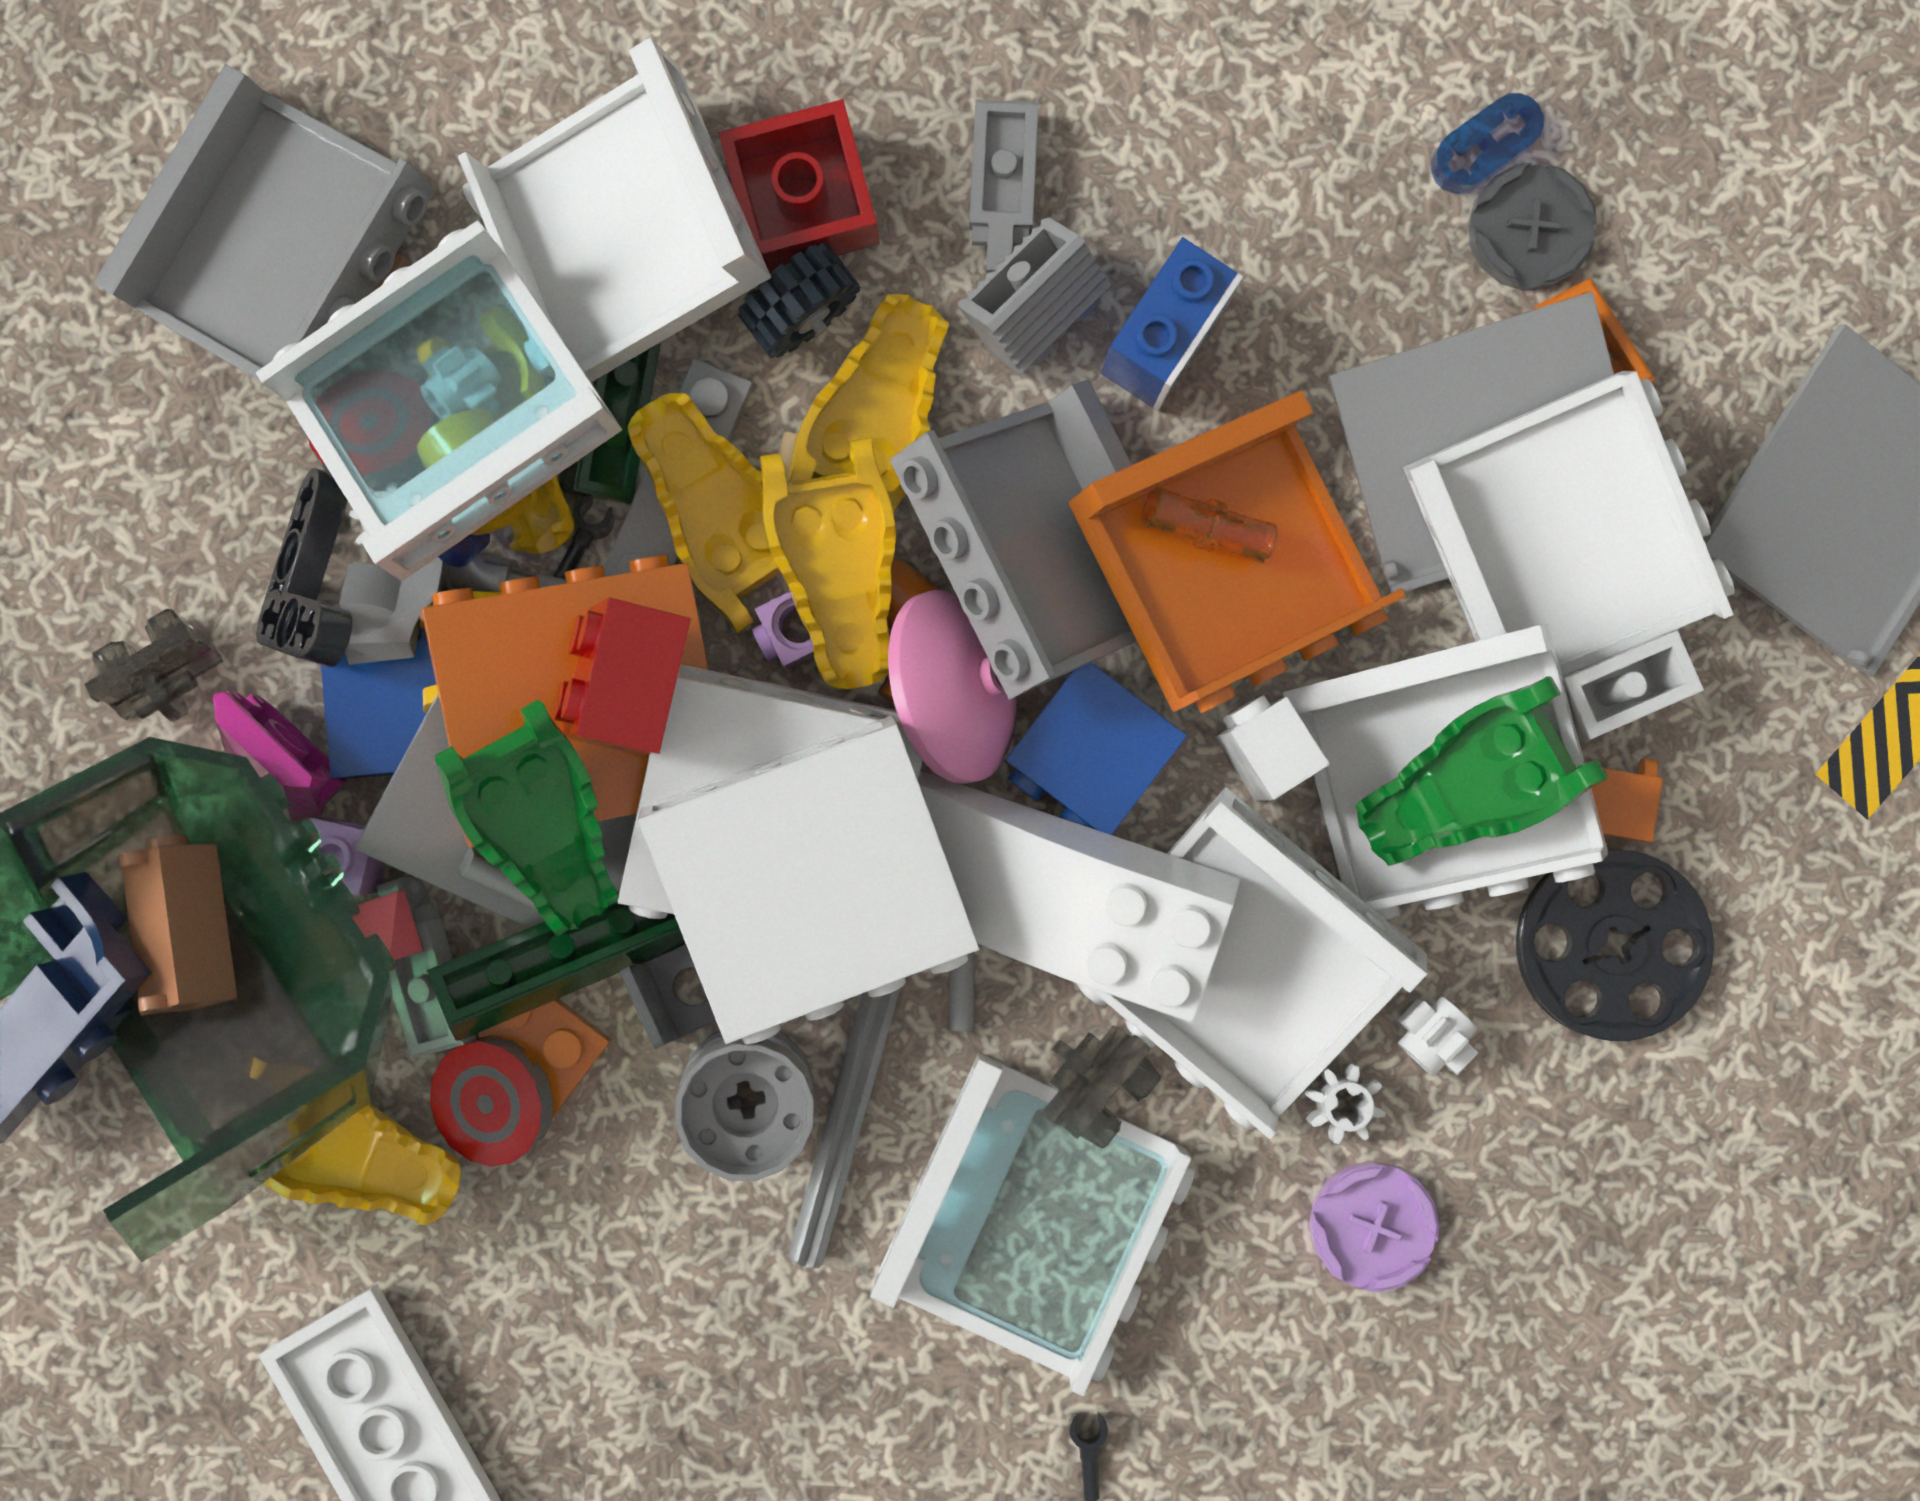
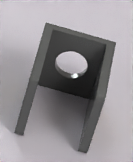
M686 944L646 963L631 965L620 970V975L655 1049L716 1021L708 998L698 1005H688L682 1002L675 993L674 984L678 974L686 968H695Z

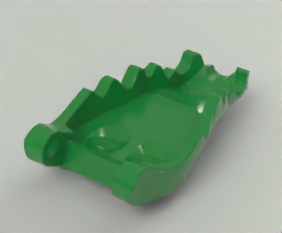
M1546 676L1528 686L1494 696L1461 714L1435 737L1434 742L1428 748L1413 758L1398 773L1397 778L1374 790L1355 805L1359 828L1369 840L1371 850L1384 860L1387 866L1412 859L1435 847L1455 846L1481 837L1493 838L1517 833L1559 813L1587 790L1607 779L1608 775L1598 759L1582 763L1576 768L1542 706L1551 703L1555 697L1561 694L1553 678Z
M534 700L519 709L524 720V726L464 759L451 746L436 754L435 761L450 809L474 848L494 867H499L511 883L528 899L532 900L541 918L556 936H560L568 930L578 929L580 923L594 915H601L607 907L618 902V894L602 862V858L605 857L602 844L603 834L594 815V810L598 809V804L592 788V780L573 745L548 714L544 703Z

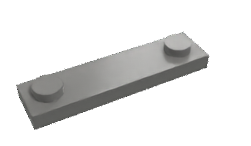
M693 358L679 393H686L706 418L715 433L731 442L754 385L751 381ZM647 468L604 567L605 577L630 573L629 561L667 555L669 566L677 565L680 562L673 545L670 528L657 500Z

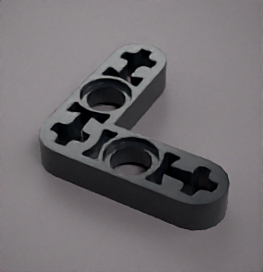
M318 468L311 469L301 484L259 615L256 638L260 645L331 668L335 667L345 654L352 632L353 620L352 614L348 610L316 601L348 501L335 479L330 477L324 470Z

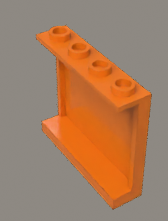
M1302 390L1091 483L1068 502L1172 712L1194 702L1200 713L1212 709L1237 696L1231 686L1232 683L1248 676L1252 686L1255 687L1288 670L1283 660L1284 657L1299 651L1305 662L1339 645L1334 632L1349 626L1353 636H1356L1389 620L1384 607L1406 597L1402 588L1381 597L1296 428L1298 423L1313 413Z
M658 555L629 561L630 573L605 577L603 566H592L564 572L565 584L540 588L539 578L535 576L499 583L500 595L474 599L472 588L454 589L432 594L434 606L422 608L419 615L421 622H424L449 747L453 746L457 754L464 759L525 725L519 709L534 700L544 703L548 714L553 720L555 703L563 680L569 682L571 677L574 678L579 656L569 654V646L578 615L585 616L587 610H590L591 607L608 597L691 618L681 664L709 670L688 563L669 566L667 555ZM553 720L562 731L563 722ZM568 739L581 758L592 780V788L598 804V809L594 810L597 822L636 814L649 755H636ZM463 831L466 846L474 847Z

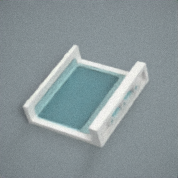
M479 220L465 229L455 230L445 236L439 243L438 248L413 265L400 268L391 273L381 287L356 304L347 305L337 310L330 317L327 324L301 342L291 343L283 347L276 353L273 361L255 372L265 386L287 402L367 530L370 537L361 543L373 562L400 581L415 573L622 431V428L502 248Z
M978 1052L874 1278L870 1298L894 1308L898 1298L1068 1376L1071 1391L1084 1396L1091 1379L1100 1382L1110 1365L1115 1346L1108 1343L1117 1321L1120 1320L1127 1323L1136 1308L1141 1294V1286L1136 1285L1135 1282L1144 1262L1147 1261L1154 1264L1163 1249L1168 1228L1162 1226V1223L1171 1203L1181 1205L1189 1192L1195 1175V1170L1188 1167L1192 1157L1184 1147Z

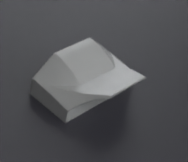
M445 553L439 555L403 581L395 578L376 564H348L339 608L348 610L352 614V632L345 651L349 665L414 658L420 630L419 612L422 608L428 607L433 602L432 594L439 593Z

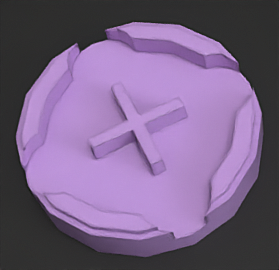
M1366 1161L1345 1166L1325 1181L1313 1201L1309 1229L1315 1252L1333 1276L1351 1286L1360 1287L1362 1290L1383 1292L1403 1287L1423 1273L1431 1260L1430 1254L1434 1249L1435 1241H1438L1440 1225L1435 1203L1420 1181L1395 1165Z

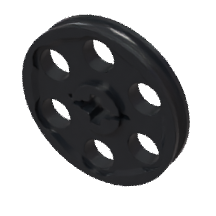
M1607 849L1609 854L1601 862L1593 863L1595 874L1593 875L1597 878L1600 887L1596 900L1588 906L1581 907L1571 900L1567 891L1569 881L1555 882L1553 872L1546 873L1527 897L1519 916L1516 930V956L1526 988L1541 1009L1552 1019L1572 1031L1589 1037L1608 1041H1632L1664 1031L1684 1017L1694 1006L1710 976L1714 955V937L1711 921L1702 899L1681 873L1669 864L1645 853L1622 849ZM1645 872L1654 874L1662 885L1661 899L1650 909L1639 907L1631 895L1633 881ZM1546 924H1556L1566 935V948L1562 955L1554 960L1543 959L1535 949V935ZM1608 929L1615 934H1634L1628 938V942L1621 946V952L1624 957L1620 960L1612 955H1595L1601 951V947L1607 944L1608 939L1605 932ZM1674 929H1682L1688 933L1693 944L1691 956L1680 965H1672L1662 953L1663 939L1667 933ZM1593 956L1587 959L1585 962H1583V959H1585L1586 957ZM1579 980L1588 981L1594 987L1597 995L1594 1009L1584 1016H1574L1565 1004L1567 989L1572 983ZM1646 982L1653 985L1658 991L1660 1005L1656 1013L1651 1017L1639 1019L1630 1010L1628 1004L1629 995L1638 984Z

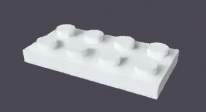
M378 1284L273 1344L258 1355L341 1501H501Z

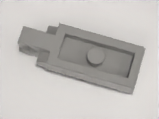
M975 99L969 230H972V245L987 246L986 275L989 272L995 271L996 264L1004 262L1005 255L1011 254L1013 247L1021 245L1023 237L1029 236V233H1032L1039 102Z
M408 875L377 885L379 897L404 889L423 948L422 952L384 964L410 1056H413V1058L461 1046L477 1039L476 1034L459 1041L454 1039L426 970L453 960L441 917H438L439 912L435 904L431 903L423 880Z

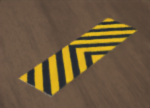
M1920 654L1815 774L1867 820L1920 760Z

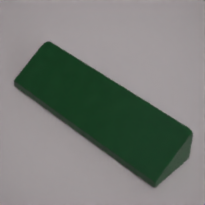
M661 342L591 382L622 428V431L561 472L559 485L563 493L578 496L592 495L595 499L632 504L640 458L629 438L628 424L639 409L651 402Z
M617 902L607 907L601 915H594L582 921L578 929L568 930L560 936H556L544 921L426 970L449 1029L454 1039L459 1041L620 973V970L628 966L641 964L686 943L674 914L668 913L667 917L662 919L647 918L631 912L629 905L618 904Z

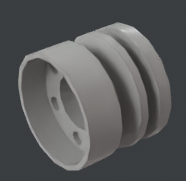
M720 1030L711 1033L693 1050L682 1074L675 1098V1127L684 1150L703 1170L729 1181H757L782 1171L803 1151L813 1128L814 1112L813 1075L804 1052L782 1032H778L768 1039L753 1044H745L742 1038L725 1044ZM749 1081L752 1091L759 1092L756 1096L755 1105L744 1106L742 1097L734 1096L737 1094L738 1083Z

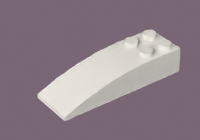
M920 771L918 784L978 944L1069 981L1191 1023L1194 1022L1235 903L1240 878Z

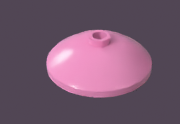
M933 590L916 595L908 600L897 614L889 642V678L900 722L917 754L940 777L959 784L986 779L999 768L1010 748L1016 724V697L1008 699L967 615L961 607L958 596L945 590Z

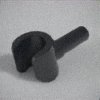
M586 495L576 503L574 517L578 529L572 538L571 545L556 569L554 577L565 579L564 572L575 570L592 541L609 535L615 524L612 507H609L604 519L600 523L589 524L583 519L593 505L592 495Z
M1097 1411L1100 1425L1099 1432L1091 1439H1083L1076 1433V1413L1072 1414L1068 1424L1071 1439L1079 1447L1080 1459L1082 1460L1085 1501H1098L1100 1499L1098 1448L1104 1444L1107 1438L1108 1427L1105 1418L1099 1411Z

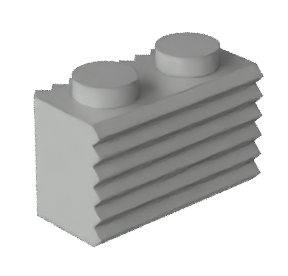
M1050 217L1042 219L1039 227L1032 228L1031 235L1023 237L1022 244L1014 246L1013 253L1005 255L1004 262L996 264L995 271L987 273L986 280L978 282L977 289L968 292V298L959 300L958 307L991 355L1019 375L1029 366L1043 361L1049 354L1051 345L1074 322L1086 318L1093 311L1096 300L1111 286L1106 280V275L1100 270L1101 267L1095 262L1096 258L1090 253L1091 250L1085 245V240Z

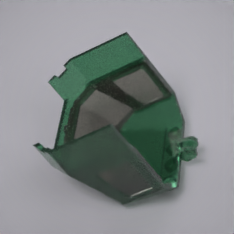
M148 737L0 813V1001L12 995L36 965L55 960L23 923V920L31 912L51 908L60 896L51 887L58 877L87 871L127 918V921L117 932L132 949L119 854L134 850H147V840L168 835H187L189 845H217L237 999L198 1010L141 1015L138 1005V990H136L126 1002V1005L132 1011L113 1031L116 1035V1040L111 1045L183 1161L103 1209L111 1225L141 1262L231 1208L359 1110L371 1104L392 999L389 972L396 968L395 962L381 938L376 933L366 938L354 921L353 917L360 914V910L349 889L341 880L344 876L343 868L333 854L323 855L319 844L322 842L321 836L311 820H304L291 825L283 813L284 810L290 807V804L279 783L271 773L260 777L248 758L244 756L154 737Z

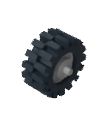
M821 243L819 246L815 244L808 247L804 254L800 251L792 256L790 262L785 266L782 263L771 273L770 279L758 285V290L750 292L744 299L746 303L740 305L738 309V317L770 358L775 356L779 358L784 356L787 351L791 353L798 349L803 341L806 343L815 337V333L818 336L824 333L828 326L832 324L831 320L834 317L841 316L847 310L845 306L853 303L857 297L855 294L860 292L861 287L827 243Z

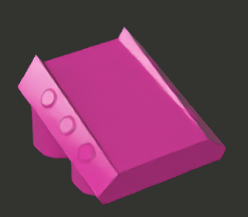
M234 690L214 694L215 720L227 760L239 758L287 804L290 821L322 816L324 806L348 782L347 779L330 778L329 758L293 723L259 695L251 693L245 698Z

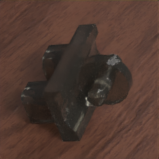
M165 609L147 620L145 629L151 644L136 652L135 648L122 640L110 642L92 653L97 676L84 683L89 696L97 703L100 701L107 703L125 720L134 715L143 720L158 710L170 721L175 722L188 714V708L183 695L198 687L196 678L224 662L217 647L197 633L184 617L173 609Z
M1114 1025L1101 1040L1089 1032L1075 1050L1063 1041L1058 1040L1050 1051L1062 1065L1048 1081L1058 1093L1041 1114L1054 1126L1077 1140L1079 1137H1082L1100 1148L1107 1147L1120 1131L1122 1123L1105 1106L1120 1088L1130 1098L1139 1102L1146 1098L1161 1080V1076L1146 1057L1151 1048L1138 1036H1130Z

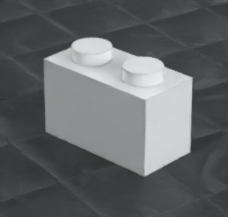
M1678 630L1562 677L1579 742L1591 740L1704 691Z
M1263 694L1256 699L1249 700L1222 718L1228 729L1215 736V739L1255 801L1275 800L1330 765L1287 697L1269 703Z

